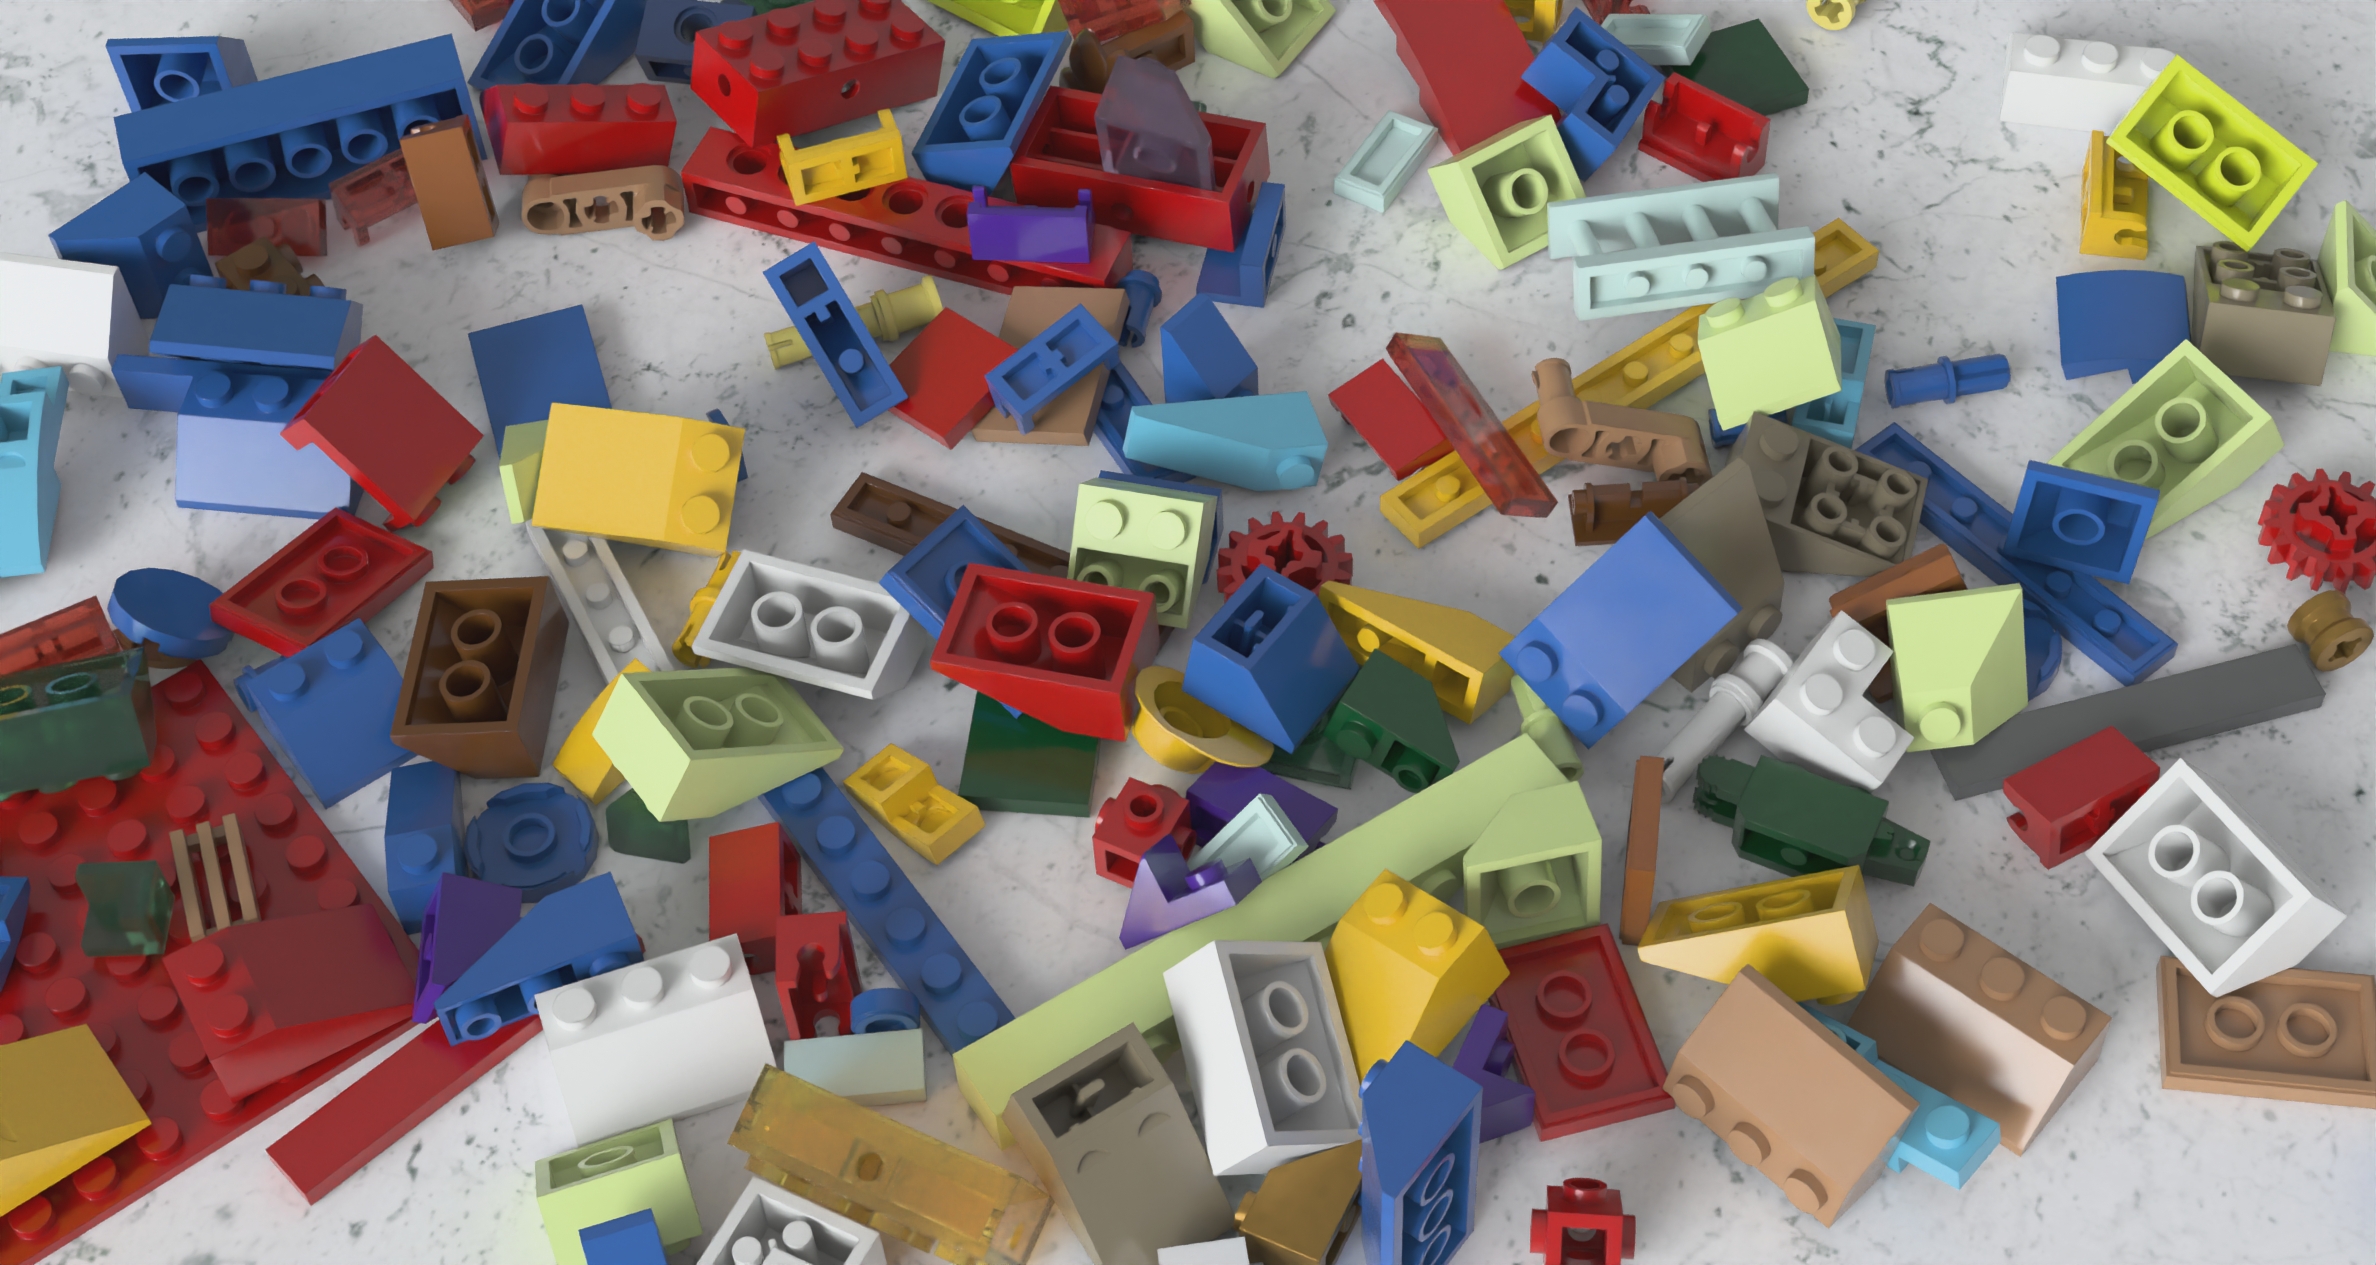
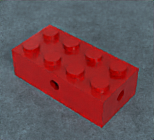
M815 0L785 9H774L768 13L738 21H727L719 26L696 31L690 89L753 149L777 142L778 135L788 133L791 138L876 114L879 110L893 109L937 96L945 40L901 0ZM847 84L850 89L841 93L843 86Z
M1051 85L1010 161L1017 204L1037 205L1038 207L1075 208V205H1079V189H1091L1096 224L1108 225L1131 232V234L1233 253L1253 213L1262 182H1267L1270 175L1266 123ZM1150 133L1161 134L1167 142H1160L1154 139Z

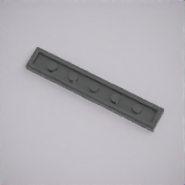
M2293 644L2016 714L1974 745L1932 749L1930 752L1954 800L1957 801L2003 789V779L2111 725L2144 753L2320 708L2326 693L2297 645Z

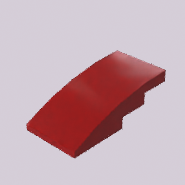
M1374 0L1375 5L1396 35L1397 55L1420 88V106L1433 126L1438 128L1439 135L1453 156L1519 122L1551 114L1556 125L1562 117L1557 105L1521 78L1535 57L1504 0Z

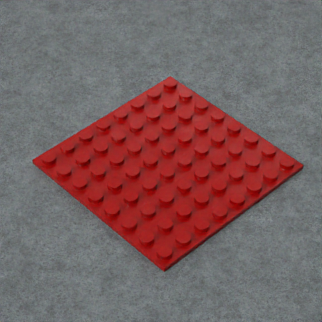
M201 659L0 772V877H28L31 886L21 937L11 969L0 993V1046L87 1024L152 1123L1 1216L0 1265L36 1264L420 1024L412 1021V1015L232 1103L203 1048L162 960L163 957L193 943L189 934L169 832L183 829L185 835L188 836L197 833L196 824L209 821L212 828L223 825V816L235 813L242 828L262 921L372 903L415 986L419 950ZM228 843L216 846L230 915L232 922L243 919ZM201 851L192 853L207 929H211L217 926Z

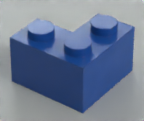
M1575 7L1545 42L1521 78L1565 112L1556 124V127L1578 178L1586 182L1617 149L1665 79V76L1579 8Z

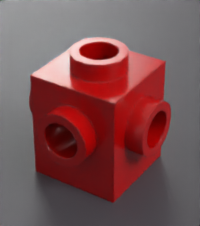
M1129 777L1117 798L1109 797L1102 805L1097 816L1095 833L1092 836L1096 874L1132 889L1142 855L1167 834L1172 835L1187 863L1197 838L1196 831L1191 829L1190 801L1182 798L1176 791L1161 784L1150 785Z
M1592 1178L1566 1179L1563 1181V1186L1547 1185L1546 1209L1532 1208L1530 1225V1253L1543 1254L1544 1265H1621V1259H1634L1635 1215L1623 1214L1620 1190L1607 1189L1605 1182ZM1571 1228H1586L1590 1230L1586 1232H1576Z

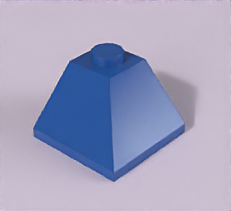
M2029 460L2002 554L2129 584L2159 499L2160 490L2120 479Z

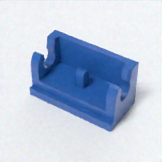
M1080 303L985 375L995 407L1005 418L1012 414L1017 422L1020 433L1025 436L1035 428L1032 415L1102 362L1109 371L1120 363L1118 354L1120 348L1118 342Z

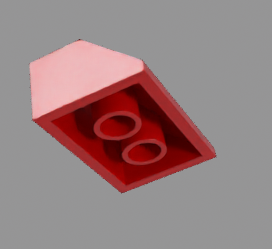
M526 83L521 85H495L480 92L479 103L500 175L584 174L651 165H663L666 167L669 165L677 120L665 85H649L645 83L634 85H593L589 83L578 85H537Z

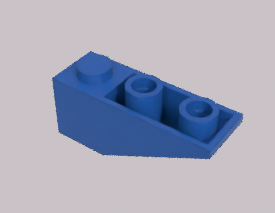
M611 871L545 896L433 1002L451 1047L467 1040L486 1038L503 1026L534 1014L539 1015L535 994L644 961L637 935Z

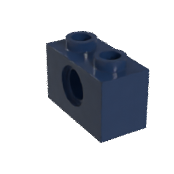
M647 0L634 55L648 80L691 85L695 45L693 42L695 41L696 31L719 26L727 21H738L754 17L758 13L754 6H749L740 0H722L720 3L697 0Z

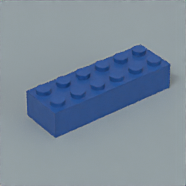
M452 33L113 117L121 160L129 181L131 182L144 172L147 173L187 206L197 233L411 179L399 142L400 138L410 135V129L456 118V116L468 114L481 161L488 159Z

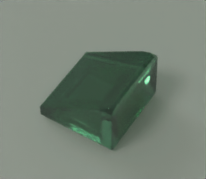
M633 788L606 808L609 847L615 852L684 864L691 859L688 819L659 822L654 814L647 809L644 801Z

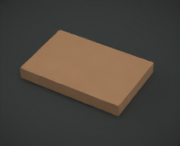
M1014 286L998 338L1017 349H1021L1081 303L1104 329L1119 342L1130 300L1125 289ZM1102 362L1032 415L1035 428L1025 436L1020 433L1017 422L1012 414L1005 418L995 405L971 429V432L978 442L1089 446L1110 371L1106 369Z
M2160 956L2156 967L2162 1089L2376 1109L2375 975L2288 968L2222 996L2215 997L2202 986L2177 957Z

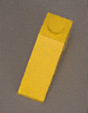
M1329 580L1321 585L1318 598L1353 658L1360 665L1364 666L1375 648L1431 681L1441 709L1469 725L1510 691L1511 678L1514 676L1515 671L1498 653L1516 636L1469 611Z

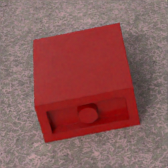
M377 335L372 336L352 349L279 433L297 451L311 442L321 449L391 513L382 523L391 533L410 523L417 528L434 514L442 502L435 495L446 482L453 485L468 472L476 461L470 452L484 436Z

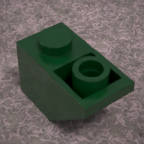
M1375 648L1340 700L1323 736L1336 743L1349 756L1364 760L1393 778L1403 789L1417 794L1453 774L1460 760L1432 682Z

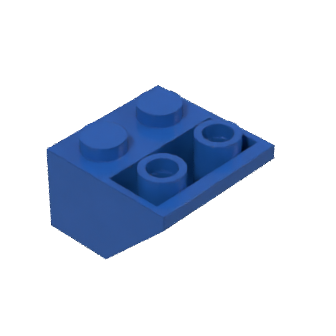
M1260 564L1193 638L1182 691L1293 754L1358 675L1360 668L1317 595L1269 567Z

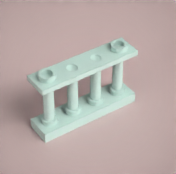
M1777 173L1547 203L1548 254L1551 260L1573 257L1574 311L1579 321L1711 304L1728 298L1747 299L1764 293L1768 286L1781 279L1795 277L1801 280L1814 275L1815 236L1809 226L1778 230L1779 176Z

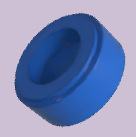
M898 988L872 989L857 995L850 1004L851 1030L854 1034L920 1028V1002L918 997L909 991Z

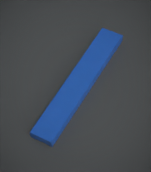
M1893 422L1855 449V451L1927 478L1928 483L1919 523L1998 586L2020 583L2023 599L2037 604L2048 615L2046 621L2055 631L2057 627L2062 637L2125 687L2143 682L2174 658L2178 643L2093 576L2002 554L2013 514L1897 423Z

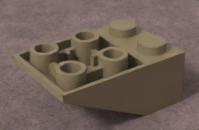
M2229 241L2215 242L2212 247L2196 246L2192 345L2226 375L2321 386L2336 315L2318 261L2310 259V255L2303 251L2288 248L2276 249L2272 255L2246 252L2235 242Z
M1755 411L1753 412L1729 451L1725 467L1738 457L1749 464L1781 571L1871 577L1911 558L1927 488V478Z
M1134 1022L1011 1094L1001 1118L1094 1265H1159L1157 1249L1213 1241L1233 1229L1235 1215L1217 1176L1213 1174L1210 1161L1175 1086Z

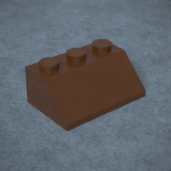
M549 576L429 581L425 583L390 733V738L395 745L475 779L539 777L569 628V620Z

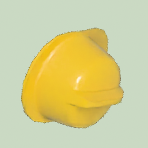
M1154 665L1142 669L1134 680L1135 695L1140 706L1134 718L1131 732L1145 752L1161 765L1178 772L1197 774L1205 772L1215 761L1236 767H1258L1269 762L1274 753L1273 743L1183 692L1182 685L1185 673L1170 667Z

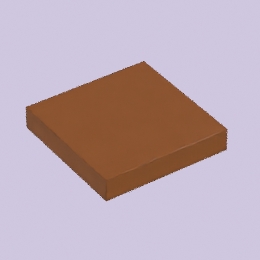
M1640 755V760H1636L1627 835L1619 939L1622 940L1623 945L1638 946L1649 924L1657 860L1664 758Z

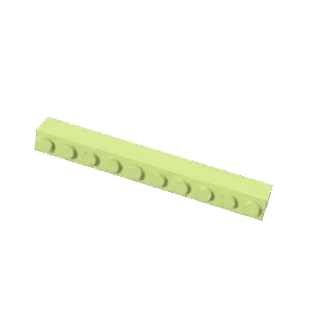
M1527 733L1520 735L1262 880V883L1237 905L1169 932L952 1054L960 1092L997 1146L1003 1151L1017 1143L1001 1118L1011 1094L1134 1022L1161 1065L1167 1062L1173 1052L1182 1048L1163 972L1214 940L1321 942L1323 951H1325L1340 918L1385 868L1446 903L1460 887L1464 886L1463 856L1510 795L1539 787L1568 783L1569 780Z

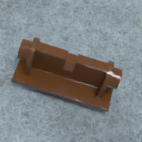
M1678 477L1677 480L1642 482V490L1631 491L1630 483L1608 485L1584 483L1583 489L1572 490V494L1568 495L1575 546L1615 544L1648 512L1652 511L1660 519L1699 488L1698 482L1687 483L1685 477Z

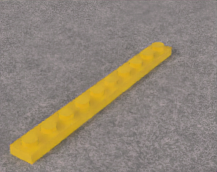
M1840 218L1835 219L1813 233L1815 236L1814 275H1816L1825 298L1877 267L1879 250ZM1716 303L1690 307L1573 378L1572 383L1576 398H1579L1582 402L1593 401L1647 409L1704 374L1705 368L1698 345L1699 315L1705 314ZM1539 400L1380 495V512L1408 540L1420 549L1566 459V457L1552 455L1544 448L1537 420V412L1541 407Z

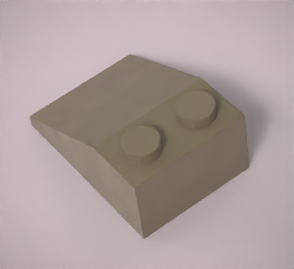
M1740 457L1732 461L1659 519L1743 608L1670 675L1691 693L1710 677L1716 679L1719 675L1727 673L1735 663L1738 655L1745 650L1752 640H1767L1776 631L1783 616L1780 608L1785 582L1749 464Z

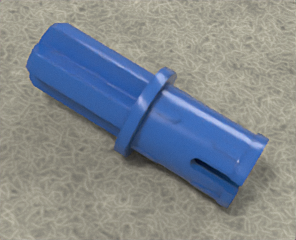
M2000 353L1950 361L1947 356H1941L1938 358L1937 363L1886 370L1884 383L1888 403L1894 409L1900 406L1942 399L1946 405L1953 404L1957 396L2004 389L2008 386L2011 375L2008 360L2005 355Z

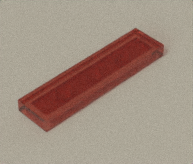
M1396 332L1386 347L1389 356L1499 513L1510 516L1547 518L1557 505V499L1443 340L1439 337Z

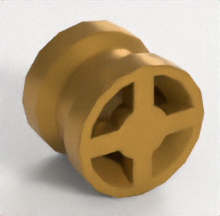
M2328 590L2307 600L2296 609L2287 624L2288 632L2295 641L2309 646L2310 660L2318 670L2323 672L2339 669L2354 661L2368 648L2374 637L2373 630L2368 623L2361 618H2354L2350 613L2351 603L2344 593L2339 590Z

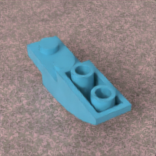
M62 366L2 373L0 383V578L44 573L46 570L61 489V482L54 469V462L69 388V381Z
M1796 1002L1920 1103L1887 1167L1900 1174L1911 1163L1960 1190L2001 1142L2000 1123L1878 1059L1875 1040L1802 1002Z

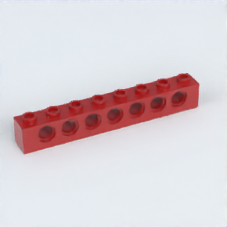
M711 126L680 172L689 213L809 244L815 241L816 245L1009 296L1012 295L1014 286L1116 289L1118 281L1125 277L1129 271L1133 270L1131 232L1096 223L1090 263L973 260L967 219L969 202H974L973 192L907 176V179L796 206L781 165L779 152L782 151L778 143L772 142L752 149L737 133ZM988 196V204L991 206L1025 207V205Z

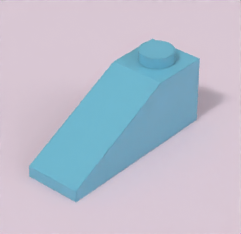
M1307 391L1132 406L1123 452L1128 459L1260 492L1316 486L1328 442Z

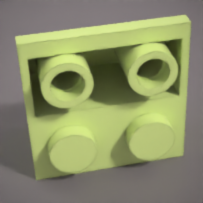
M1097 477L1080 483L1067 579L1155 593L1158 624L1184 629L1189 628L1209 561L1218 496Z

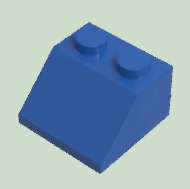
M222 36L108 39L105 46L131 112L258 81L245 42L242 39Z
M145 172L48 235L58 259L119 267L140 319L158 318L170 284L189 286L190 275L214 277L187 206Z
M360 618L245 682L265 728L325 809L391 772L392 768L399 767L418 756L414 752L395 745L390 738L403 678L390 656Z

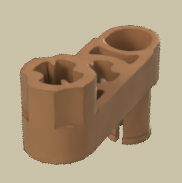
M663 165L562 176V174L528 175V183L522 191V221L525 227L537 234L568 235L635 227L636 231L646 234L652 240L664 241L673 238L676 231L684 226V186L681 176L674 169ZM605 196L606 202L609 205L597 206L594 197Z
M1549 358L1536 364V371H1532L1531 375L1533 383L1536 385L1541 406L1537 412V420L1544 448L1548 453L1559 457H1566L1571 461L1654 472L1657 481L1677 480L1678 477H1685L1687 483L1698 482L1699 487H1701L1713 477L1699 423L1693 418L1685 415L1593 401L1582 402L1579 398H1576L1571 379L1570 364L1566 360Z

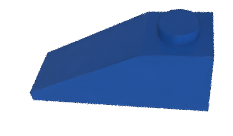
M815 241L763 271L764 276L856 428L861 427L909 398Z
M435 761L392 768L384 834L388 893L407 935L421 933L423 911L443 872L469 878L468 860L464 852L465 825L460 772Z

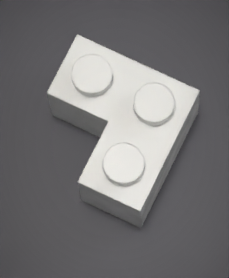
M1842 610L1806 646L1744 729V731L1783 762L1798 764L1810 773L1846 786L1861 787L1870 794L1884 782L1914 739L1911 734L1862 696L1894 651Z
M753 1176L696 1265H887L879 1232Z

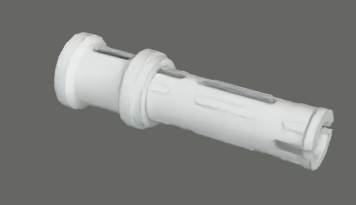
M1765 639L1752 640L1744 650V659L1730 674L1724 673L1719 675L1713 681L1709 692L1710 700L1655 756L1664 758L1662 782L1664 788L1662 789L1661 802H1670L1675 797L1676 792L1697 771L1698 764L1702 763L1703 758L1707 759L1709 755L1711 756L1738 726H1747L1794 664L1791 658L1779 646Z

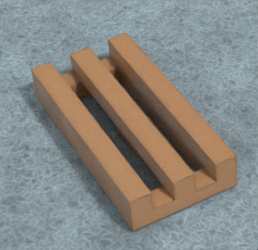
M235 813L223 816V825L212 828L209 821L196 824L197 833L188 836L185 835L183 829L169 832L189 934L193 943L226 927L262 921L243 832ZM228 843L243 919L232 922L216 848V846ZM201 851L217 926L211 929H207L192 853Z

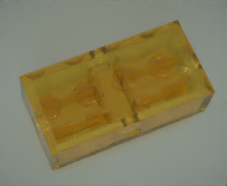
M766 1063L727 1144L749 1155L744 1169L802 1197H808L823 1204L829 1209L866 1226L874 1213L869 1226L925 1253L930 1254L936 1241L938 1245L933 1255L953 1265H1026L1055 1203L1050 1195L1015 1173Z

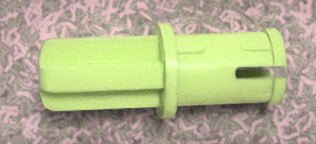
M1518 674L1511 678V688L1523 719V723L1520 726L1521 735L1527 733L1569 782L1579 780L1584 774L1582 762L1576 754L1569 728Z

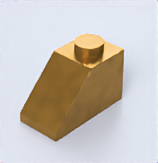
M1362 1139L1269 1170L1258 1193L1252 1190L1247 1191L1237 1209L1233 1230L1239 1233V1237L1245 1236L1249 1264L1263 1262V1265L1336 1264L1362 1213V1207L1358 1205V1199L1362 1191V1172L1358 1170L1359 1161L1362 1157Z

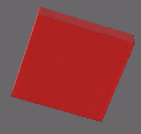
M945 307L889 364L909 398L888 411L952 450L995 405L985 375L1019 349Z

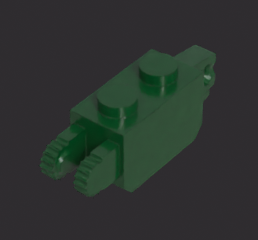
M1717 754L1715 757L1709 755L1707 759L1703 758L1702 763L1698 764L1696 773L1698 787H1695L1692 803H1695L1694 809H1697L1698 814H1703L1705 818L1711 817L1712 821L1733 828L1731 843L1738 857L1790 877L1859 865L1863 878L1867 875L1913 887L1919 879L1926 862L1931 841L1887 819L1889 801L1873 796L1861 787L1846 786L1810 773L1798 764L1780 762L1764 755L1760 756L1756 767L1732 758L1727 760L1725 756L1719 757Z

